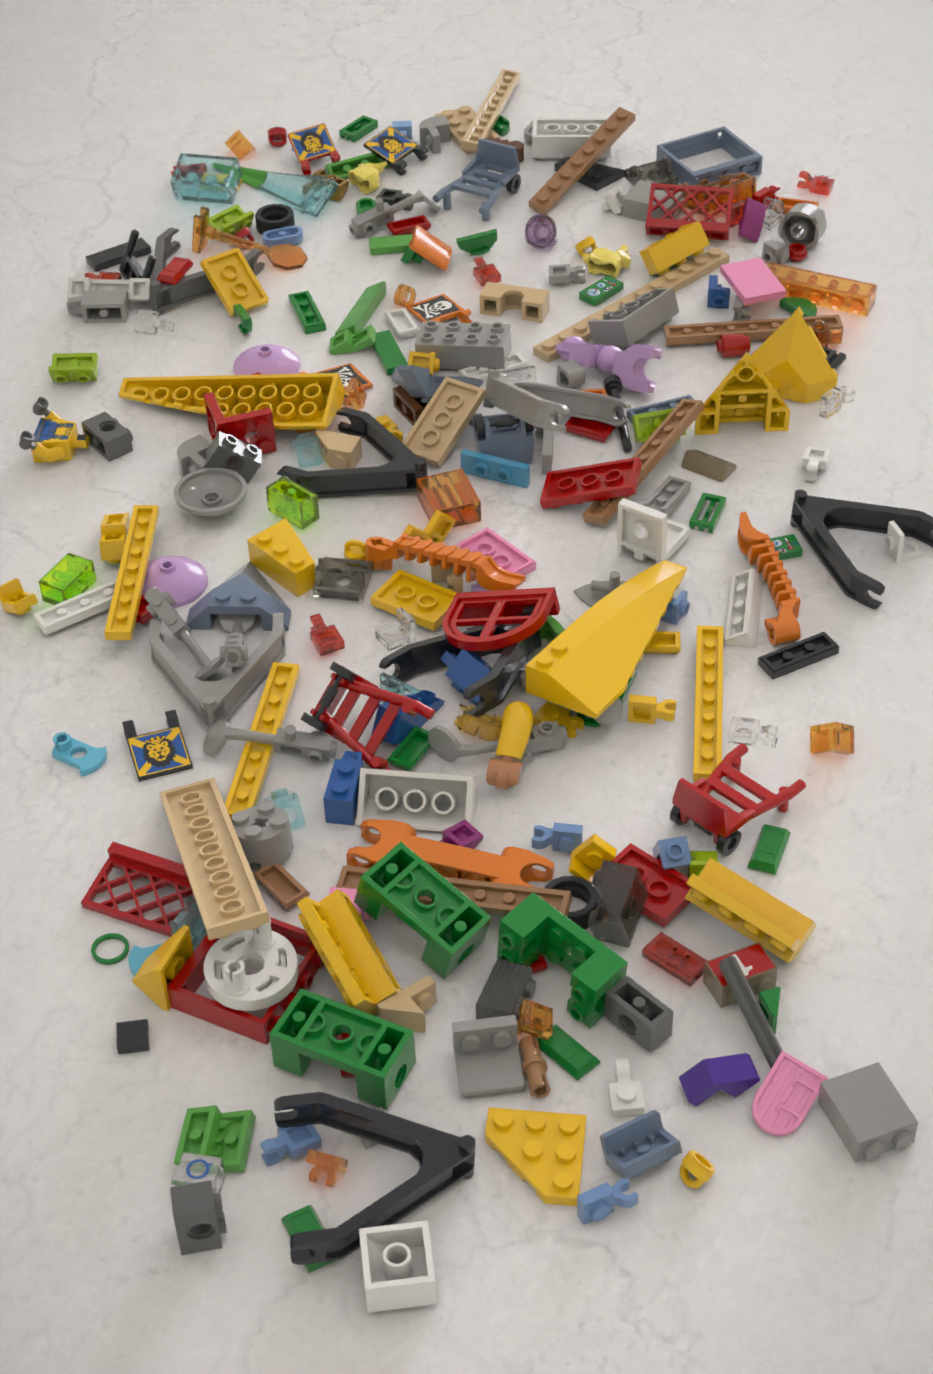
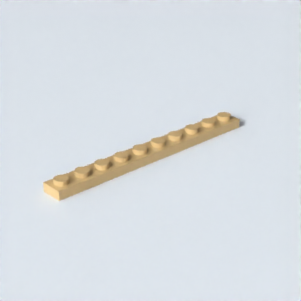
M502 69L462 138L460 148L466 149L468 152H477L479 139H487L520 80V72Z

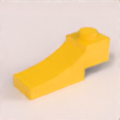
M129 513L105 514L100 525L101 538L99 546L101 561H108L110 564L121 562L130 524Z

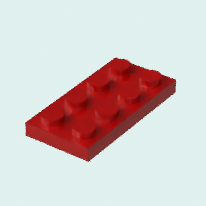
M635 457L547 472L539 501L542 509L635 495L642 466L640 458Z

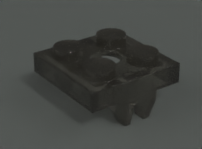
M667 157L662 158L661 161L658 160L639 166L634 165L631 168L624 169V177L633 186L639 180L646 181L645 179L647 178L653 180V183L678 185V177L673 173L672 162L668 161Z
M331 557L319 558L315 571L316 580L312 588L313 597L363 602L374 570L373 562ZM342 578H347L351 581L346 586H340L336 582H339Z

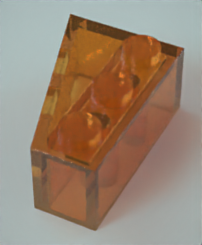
M740 172L719 176L718 181L708 182V179H701V184L689 186L733 188V209L744 207L747 198L752 199V194L756 192V177ZM689 182L682 183V185H689ZM684 192V198H687L688 195ZM699 193L695 196L700 204L709 198L705 193ZM720 194L715 199L722 206L728 201L729 195ZM690 200L686 203L685 207L694 210L698 206ZM712 201L704 207L709 214L718 209ZM701 210L697 212L706 218V215Z

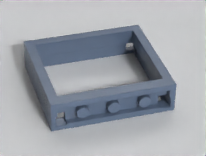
M723 126L657 145L656 163L682 185L719 187L760 175L763 156ZM719 148L724 149L735 158V160L694 172L680 161V159Z

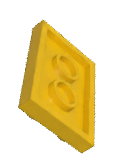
M239 247L201 260L200 266L230 317H234L233 305L241 304L247 312L268 304L270 299Z
M399 569L370 597V602L372 606L435 631L442 624L444 615L457 592Z

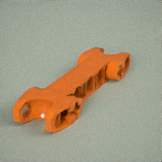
M368 819L363 821L360 826L361 837L374 845L370 847H353L346 854L348 866L371 868L398 843L402 842L443 877L535 887L527 883L531 881L546 882L552 880L554 876V863L527 849L506 847L501 855L417 837L416 830L411 825L395 820ZM369 828L377 830L380 834L370 832ZM355 857H359V858L364 859V860H366V861H368V862H367V863H362V862L358 861ZM532 866H541L545 868L546 871L535 869Z

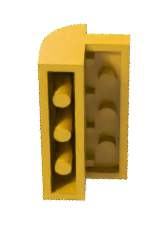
M712 858L708 860L699 876L692 873L686 883L691 889L685 899L755 943L760 942L763 948L787 963H790L796 957L817 926L813 920Z
M339 889L319 902L306 896L297 902L302 912L298 915V918L347 1006L371 1015L378 1014L377 1004L398 993L402 988L351 899Z

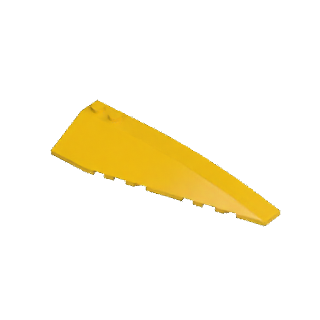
M339 373L131 377L123 378L118 393L119 398L206 415L204 394L213 392L224 417L270 408L273 413L274 428L296 430L327 429L336 417L337 411L342 408L345 389Z
M663 560L629 579L598 601L525 665L526 692L597 719L625 692L630 677H633L635 667L641 661L644 649L648 648L660 624L661 616L664 617L667 605L672 601L675 589L679 588L687 572V567Z

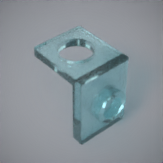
M309 433L295 436L296 440L292 441L290 446L296 449L300 468L322 464L323 459L317 435L310 437ZM307 447L313 448L316 452V456L312 461H307L302 456L303 450Z
M384 672L379 675L381 689L405 696V691H408L411 695L421 691Z
M281 788L270 792V797L263 798L264 801H272L275 806L282 809L291 807L295 810L296 819L290 824L291 830L306 825L297 792Z

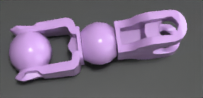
M578 336L567 337L555 347V350L562 356L564 361L572 359L581 366L599 368L606 374H616L619 376L623 386L628 390L654 393L656 384L646 378L644 366L650 359H661V348L647 344H634L625 351H622L614 345L588 344Z

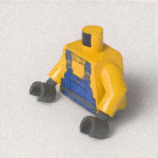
M39 397L33 406V413L39 416L44 415L45 417H41L34 435L29 431H23L19 441V446L22 449L28 450L31 448L34 462L69 461L73 459L77 448L88 449L90 443L89 435L78 434L75 422L66 421L53 410L49 411L47 409L49 405L47 399Z

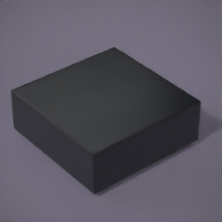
M148 1019L116 1023L118 1054L150 1050Z

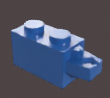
M462 649L458 656L445 651L441 657V660L449 667L445 675L453 681L451 686L461 693L468 686L487 676L493 668L480 656L468 650ZM477 695L469 701L477 706L480 696Z
M345 751L342 759H335L323 798L326 823L354 826L358 806L360 768H363L362 752Z

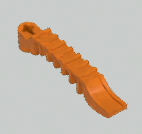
M742 512L740 513L737 533L739 549L748 556L749 564H756L757 572L763 574V579L765 583L767 582L768 590L771 592L772 600L775 601V608L778 611V617L764 620L768 639L772 645L798 641L801 637V631L796 618L799 614L801 600L796 597V589L792 588V581L787 577L788 572L786 569H783V561L779 560V553L775 551L774 542L770 541L768 534L756 530L752 526L747 513Z
M404 533L395 541L382 537H370L366 540L365 566L370 569L392 570L393 559L397 560L405 555V560L411 561L417 558V563L420 564L429 560L430 566H437L442 562L441 569L444 570L450 569L454 565L453 574L460 575L466 571L465 581L473 582L477 580L481 587L490 591L514 590L526 580V575L504 570L494 561L492 556L482 555L480 551L475 553L471 552L468 548L459 549L456 545L447 546L444 542L435 543L432 539L422 540L420 536L411 537L408 533Z

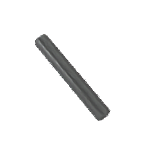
M734 956L724 958L719 963V967L770 1068H772L782 1052V1048Z

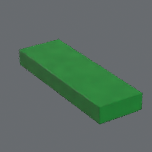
M309 291L288 295L289 303L305 335L326 331V323Z
M390 330L376 332L375 344L371 346L387 376L392 375L397 365H408Z

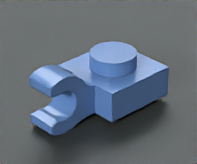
M554 822L553 828L541 825L534 826V837H532V848L544 849L549 845H553V851L572 853L575 848L583 843V825Z
M313 1125L277 1128L278 1137L270 1138L260 1143L264 1151L261 1157L266 1166L278 1163L286 1153L293 1160L322 1148L321 1137Z
M628 1178L617 1181L611 1187L606 1182L577 1195V1215L583 1225L592 1221L603 1220L613 1212L614 1206L631 1208L638 1203L637 1192L630 1195L622 1193L630 1189Z

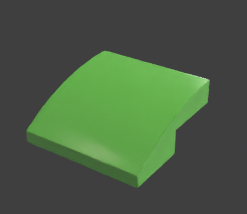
M217 1105L188 1108L175 1155V1166L186 1169L191 1161L202 1159L208 1164L213 1163V1165L209 1166V1172H244L256 1121L253 1111L243 1110L221 1113ZM202 1162L193 1163L190 1170L205 1172V1164Z

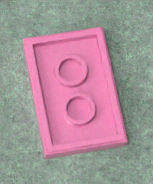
M761 257L720 265V273L744 305L786 297V289Z
M488 527L456 544V546H460V549L468 548L471 552L476 553L480 551L482 555L492 556L501 568L509 572L527 575L536 569V562Z

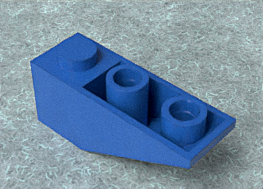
M421 690L418 693L406 695V697L418 700L435 710V713L445 702L435 697L436 694L428 690ZM390 703L379 704L371 735ZM400 710L383 741L392 745L401 743L415 726L421 728L428 719L420 714L411 716Z

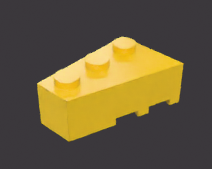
M700 221L679 227L678 231L667 234L665 238L654 242L639 251L649 275L657 273L658 276H661L670 271V266L674 264L679 266L687 262L686 257L690 255L695 257L703 253V248L710 245Z
M286 518L247 540L249 559L252 564L295 596L299 597L317 586L315 562Z

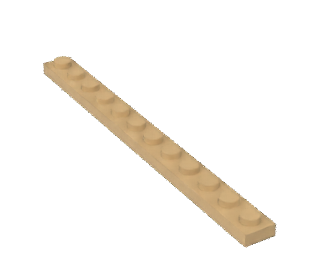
M715 247L709 249L534 346L533 355L547 363L556 360L561 355L555 350V347L567 337L578 336L585 340V342L592 339L588 321L592 319L601 320L603 319L602 314L608 311L620 310V305L635 301V298L655 288L674 287V291L677 292L720 268V265L729 263L730 255Z

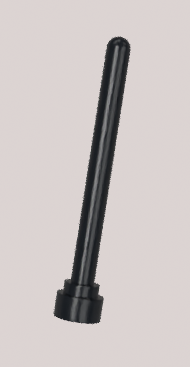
M607 376L603 381L606 393L611 397L621 399L620 392L623 386L619 376ZM619 406L616 409V416L620 420L626 419L623 407ZM627 424L618 426L623 450L630 452L632 444Z

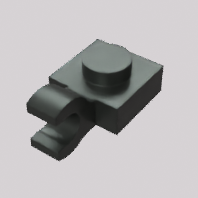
M383 188L376 198H382L383 203L387 202L392 206L412 194H402V190ZM414 204L404 208V210H411Z

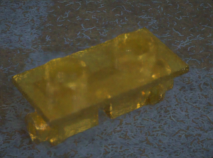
M460 703L459 707L463 714L462 716L458 715L454 721V725L457 726L458 730L476 736L481 728L480 739L487 742L499 740L502 716L497 714L491 716L485 713L480 717H474L466 713L476 706L470 705L468 707Z

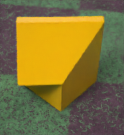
M183 925L146 958L131 981L165 1011H169L171 1008L167 987L194 952L190 927Z

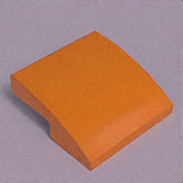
M416 225L412 231L413 238L409 242V248L446 271L451 259L452 247Z

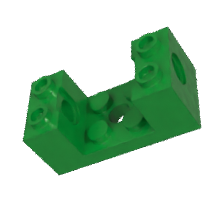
M402 842L398 843L360 877L354 903L375 921L390 909L423 937L427 943L421 960L443 979L483 943L492 919L491 916ZM419 896H428L432 899L433 903L424 905L417 898Z
M532 892L500 920L497 958L519 963L520 965L524 964L527 967L532 965L540 955L545 954L552 963L560 965L571 975V997L568 999L566 1011L577 1022H582L588 1028H592L604 1016L605 992L626 977L628 962Z
M302 988L269 1034L275 1067L302 1077L311 1063L310 1058L349 1072L356 1075L358 1099L377 1107L382 1106L385 1110L388 1109L416 1064L414 1030ZM342 1033H347L350 1035L345 1040H337L334 1038L335 1035H340Z

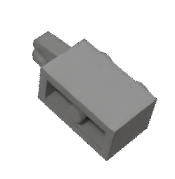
M127 290L84 291L83 296L68 298L67 300L68 313L83 315L84 323L127 322L130 310Z

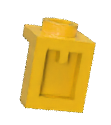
M593 834L572 851L568 871L573 876L584 878L591 884H594V875L616 857L617 849L596 834Z

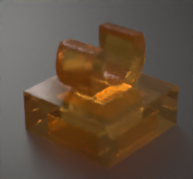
M351 378L348 386H344L345 395L348 397L344 399L343 404L344 406L353 405L354 409L358 410L364 408L367 394L359 378Z
M524 999L519 1005L517 1034L520 1035L524 1032L530 1034L533 1039L536 1037L547 1041L553 1032V1008Z
M309 1149L306 1162L316 1165L309 1173V1181L317 1183L319 1174L325 1171L328 1176L325 1186L334 1187L337 1181L335 1171L345 1173L349 1160Z

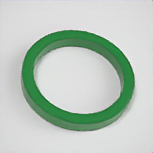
M117 933L102 935L92 944V957L96 962L103 965L119 963L129 953L128 940ZM108 939H117L125 944L123 953L113 959L99 957L96 954V948L101 942Z

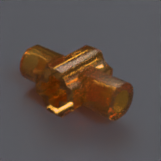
M820 321L810 325L821 346L828 348V344L842 343V329H830L828 324Z

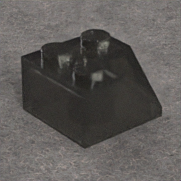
M603 860L600 870H596L593 876L592 885L598 895L599 902L596 910L593 909L590 913L588 925L597 940L629 948L648 893L637 867Z

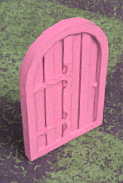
M782 1050L761 1087L755 1093L751 1111L756 1125L765 1133L773 1136H786L794 1133L801 1123L804 1122L805 1116L818 1096L820 1082L827 1080L828 1077Z

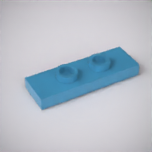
M463 449L460 453L461 473L526 489L530 485L529 464Z

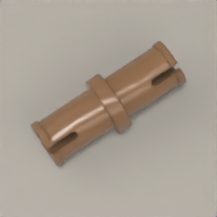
M532 1036L524 1037L518 1043L523 1059L522 1071L528 1079L530 1095L532 1097L536 1095V1098H544L551 1092L546 1076L547 1063L541 1056L538 1039L536 1037L533 1039Z

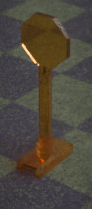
M202 206L200 208V216L194 215L192 252L200 254L208 244V239H215L247 250L261 249L274 267L284 270L302 268L307 262L308 257L300 247L290 244L268 247L210 227L209 208Z

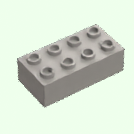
M436 321L422 322L415 342V352H436L437 358L440 359L439 369L476 367V370H479L480 367L488 368V370H505L508 355H510L512 348L510 324L500 322L493 324H482L480 322L459 323L457 321L448 323Z

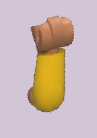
M514 701L508 704L503 711L501 731L495 756L501 759L491 758L486 773L487 784L498 789L507 790L508 787L517 785L523 762L517 761L522 759L533 726V711L525 702Z

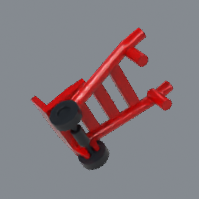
M333 661L329 668L334 671L330 676L332 678L315 709L312 708L310 714L304 712L301 720L315 729L333 736L335 739L346 744L352 751L362 752V760L371 769L392 770L388 767L386 759L374 755L399 711L402 710L411 716L420 714L431 720L435 710L418 700L378 688L375 684ZM349 690L342 704L340 705L338 711L333 717L332 714L335 711L337 705L339 704L341 698L343 697L345 691ZM361 694L369 696L350 732H348L343 725ZM380 702L390 703L364 747L359 742V739Z
M743 743L729 752L707 779L702 777L692 784L684 778L678 780L672 799L674 806L670 812V820L677 825L687 824L689 819L692 820L695 827L709 836L713 835L716 850L724 856L730 855L739 845L741 840L739 828L749 820L777 807L779 812L788 811L789 800L806 788L805 782L798 779L789 787H780L779 793L774 794L741 773V757L748 753V747ZM726 777L762 801L755 803L722 782L721 779ZM712 790L743 809V811L736 812L711 796L710 793Z

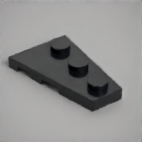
M565 157L563 160L555 163V171L557 172L571 157ZM594 163L577 182L595 191H599L624 178L625 170Z

